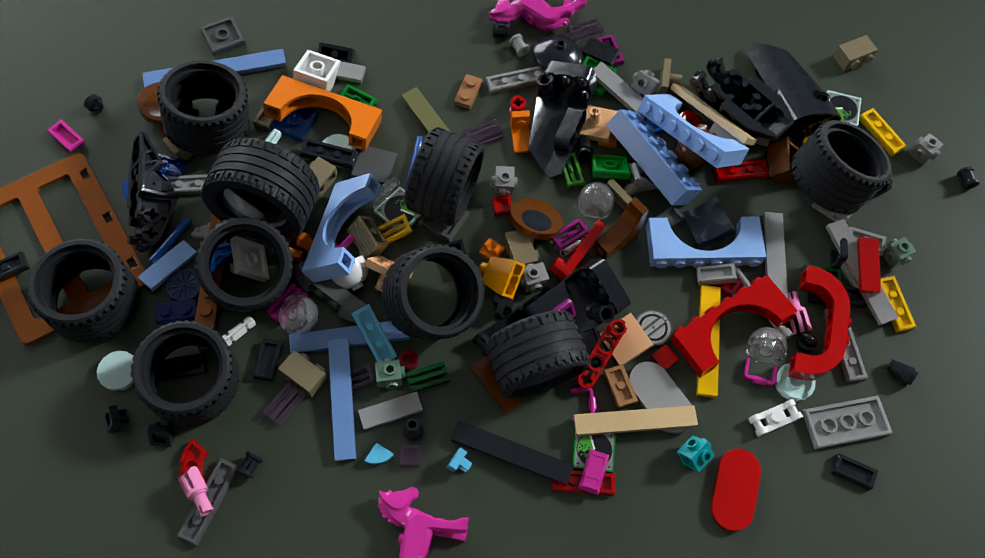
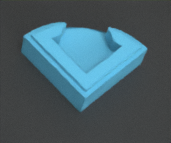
M376 443L366 457L365 462L371 465L382 464L391 460L394 453Z

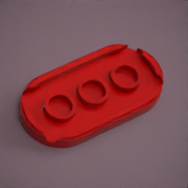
M733 449L728 451L720 459L710 510L712 517H714L719 527L731 532L746 528L751 523L755 511L761 467L757 458L747 450Z

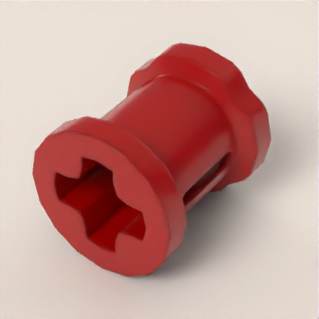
M514 96L511 99L510 116L512 111H525L526 100L524 97Z

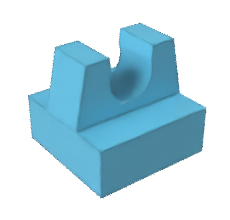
M460 447L446 468L452 472L457 470V468L463 472L468 471L472 463L464 458L467 451Z

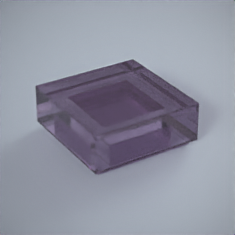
M400 445L399 467H420L421 445Z

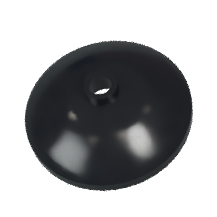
M550 35L543 37L535 43L533 48L534 60L544 70L550 61L580 65L583 62L581 48L573 40L564 36Z

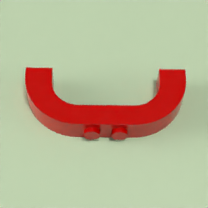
M808 265L801 273L799 290L818 295L825 302L828 313L823 353L811 356L797 352L790 359L788 377L800 380L820 378L830 372L842 360L850 341L848 329L852 322V319L849 318V296L842 283L831 273Z

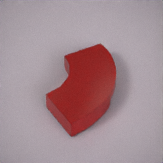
M193 438L182 453L179 477L191 467L196 466L206 483L207 480L203 476L202 467L209 453Z

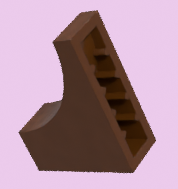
M636 197L629 202L627 208L617 221L595 240L593 249L598 257L608 260L638 237L649 210Z

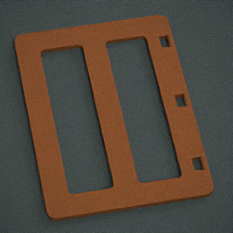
M76 153L0 188V208L20 200L44 251L48 252L51 248L64 242L39 194V190L63 178L70 177L104 243L113 248L134 275L139 289L145 287L138 279V276L145 269L133 246L127 243L128 237L83 154ZM87 171L90 177L83 179L81 173ZM110 214L113 221L107 223L104 217ZM0 246V260H1V259L5 258L6 256H5V254H4V252H3V250H2V248H1V246ZM134 259L137 267L131 269L128 262ZM77 274L63 286L69 302L67 305L59 308L58 312L65 315H77L93 310L108 296L113 282L93 292H88L80 274ZM15 276L0 283V298L21 342L30 345L56 332L42 318H34Z

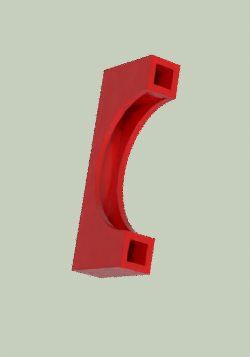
M768 275L763 278H756L750 283L749 287L740 288L732 298L729 296L724 298L719 306L716 308L714 306L710 307L705 311V315L694 317L689 322V325L686 327L680 326L673 332L674 335L671 342L699 378L714 370L719 363L712 348L711 332L714 324L722 317L735 312H751L765 317L777 328L794 317L797 309Z

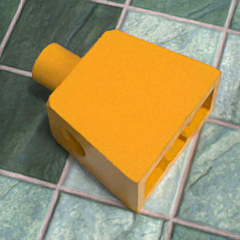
M491 257L488 263L483 262L480 265L479 272L483 274L482 280L486 286L502 296L513 299L526 265L513 259Z

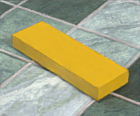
M874 108L859 116L860 122L891 157L905 150L907 145Z
M895 276L881 278V287L899 317L892 321L895 332L914 330L916 324Z

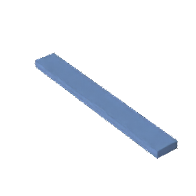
M283 49L214 61L227 65L239 73V75L287 66ZM173 68L142 73L144 88L150 84L160 82L163 76Z

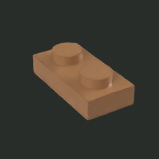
M466 74L454 100V105L471 110L482 85V79Z
M623 364L604 370L603 373L617 408L637 403L638 399Z

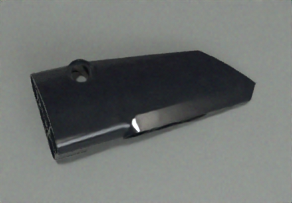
M550 61L543 74L537 78L538 93L528 150L550 179L562 175L586 121V111L597 88L595 70L587 65Z

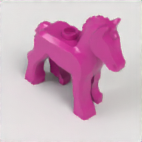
M498 0L495 9H492L489 13V20L508 23L523 17L529 24H533L543 31H555L568 25L570 20L567 18L572 17L574 13L583 9L587 4V0H563V6L550 7L544 0H515L512 3L509 0Z
M415 487L396 492L388 490V492L379 491L381 497L378 498V508L381 509L382 517L388 519V523L405 528L404 534L400 533L398 539V547H401L399 558H426L434 535L466 541L469 517L449 521L434 518L418 509L409 507L419 495V491Z

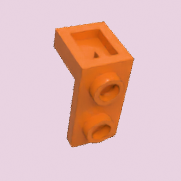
M529 110L511 112L510 126L514 153H530L528 150L530 139Z

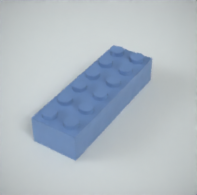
M620 109L606 124L671 205H688L702 191L699 181L689 175L688 168L684 164L679 163L677 155L673 151L668 150L665 146L666 142L654 133L655 129L644 121V116L640 112Z

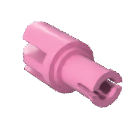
M792 291L793 295L791 297L789 292L788 300L797 309L794 317L789 320L793 335L797 334L793 321L795 318L800 333L805 332L801 319L802 316H804L808 331H811L812 326L807 310L801 306L798 293Z
M196 466L191 467L178 480L187 499L194 501L200 516L203 517L210 514L214 508L206 496L208 487L199 469Z

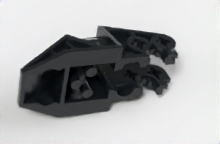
M722 57L720 59H710L706 66L707 72L716 82L713 85L708 84L706 81L707 74L703 70L695 72L694 76L690 79V86L698 97L750 136L777 140L793 125V118L780 95L755 75L748 80L735 68L725 71L724 59Z
M140 131L133 141L127 208H129L128 225L136 228L134 236H129L127 243L133 245L134 250L139 252L149 251L160 240L178 201V196L174 195V188L170 179L161 171L166 164L162 162L147 134L143 131Z

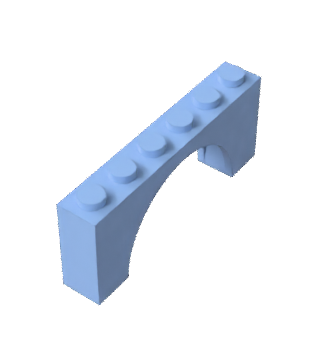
M671 94L644 95L638 112L716 168L741 165L749 148L736 139L717 137L688 123L678 114L682 102Z
M371 173L335 183L302 272L312 282L315 283L350 275L355 258L344 247L335 248V240L340 228L352 213L364 204L377 199L381 184Z
M741 217L736 224L734 241L728 246L714 251L698 250L683 243L673 233L668 218H649L646 224L650 266H656L657 268H665L667 266H675L676 268L685 266L697 267L735 263L737 267L741 265L755 267L761 265L766 258L760 217Z

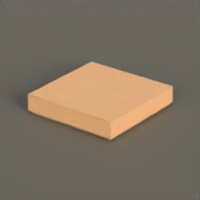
M632 313L622 318L626 322L627 331L612 353L619 365H625L654 346ZM615 325V326L613 327V330H614L616 333H617V332L619 333V331L617 330V329H618V326ZM603 341L606 347L610 350L611 347L609 342Z

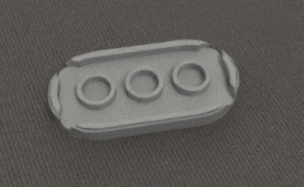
M642 362L632 369L629 380L638 401L644 409L692 406L660 365L654 362ZM688 428L664 429L662 431L680 434Z

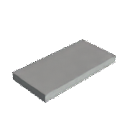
M879 395L804 409L802 411L815 450L893 434Z

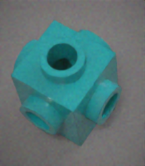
M694 435L677 451L684 466L698 473L715 456L709 441Z

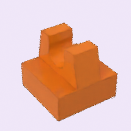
M488 238L480 249L479 255L488 261L491 257L500 258L505 251V247Z

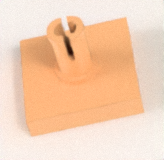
M588 106L586 121L579 137L586 135L589 137V140L609 143L612 132L606 124L618 111Z
M381 255L367 258L364 265L380 273L375 286L379 291H382L381 287L383 285V278L386 277L385 273L390 265L394 264L393 261Z

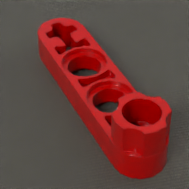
M598 219L565 262L558 257L550 266L549 271L560 280L568 277L606 225Z
M612 320L605 327L589 355L590 360L598 358L601 365L595 369L590 363L588 370L596 373V375L592 373L589 376L588 380L590 383L584 385L581 378L588 374V370L577 376L576 383L580 388L589 389L596 383L620 339L627 331L624 320ZM615 325L618 326V329H617V330L619 331V333H618V332L616 333V332L613 330V327H614ZM602 341L609 342L611 348L608 352L601 349L600 344Z

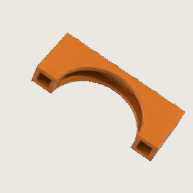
M283 75L263 103L264 116L280 122L289 113L301 108L320 107L331 110L343 117L350 127L348 145L366 151L382 120L381 109Z

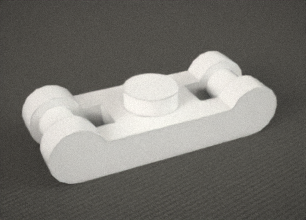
M794 399L748 418L750 424H753L756 429L757 437L803 418L802 413L798 412L795 407ZM788 409L791 416L786 417L784 410ZM761 420H764L766 426L762 425Z

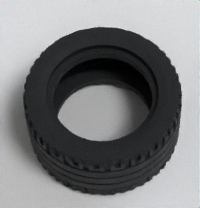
M256 138L234 139L223 146L201 188V194L206 207L221 222L240 216L253 219L258 218L266 221L269 225H273L289 242L302 234L319 196L320 186L313 170L294 153L268 141ZM247 235V236H249V237L262 240V239L257 238V237H255V236Z

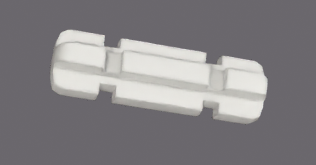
M247 316L243 323H238L228 331V335L222 336L228 346L232 344L233 340L236 341L244 335L248 328L251 329L256 325L252 317Z

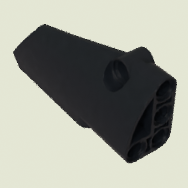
M749 43L745 52L755 67L757 77L782 97L793 118V125L787 129L792 140L799 141L811 136L826 121H841L840 114L830 101V95L819 87L787 50L763 43Z
M595 258L565 279L556 281L493 326V334L519 320L549 312L567 298L572 301L577 315L574 319L578 329L592 324L599 325L614 320L615 315L628 307L631 302L608 262L603 258ZM602 310H604V312H605V315H604L603 318H602V316H601Z

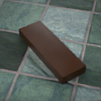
M485 355L471 365L470 369L507 415L519 406L523 400L521 398L508 399L501 395L491 369L492 366Z

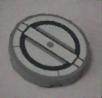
M646 310L637 316V322L654 345L652 347L658 348L665 345L670 339L673 330L669 318L657 310Z

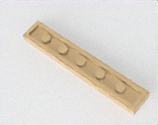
M675 83L672 84L670 89L740 142L750 146L755 144L756 139L688 89Z
M695 405L574 414L573 416L576 436L698 426Z

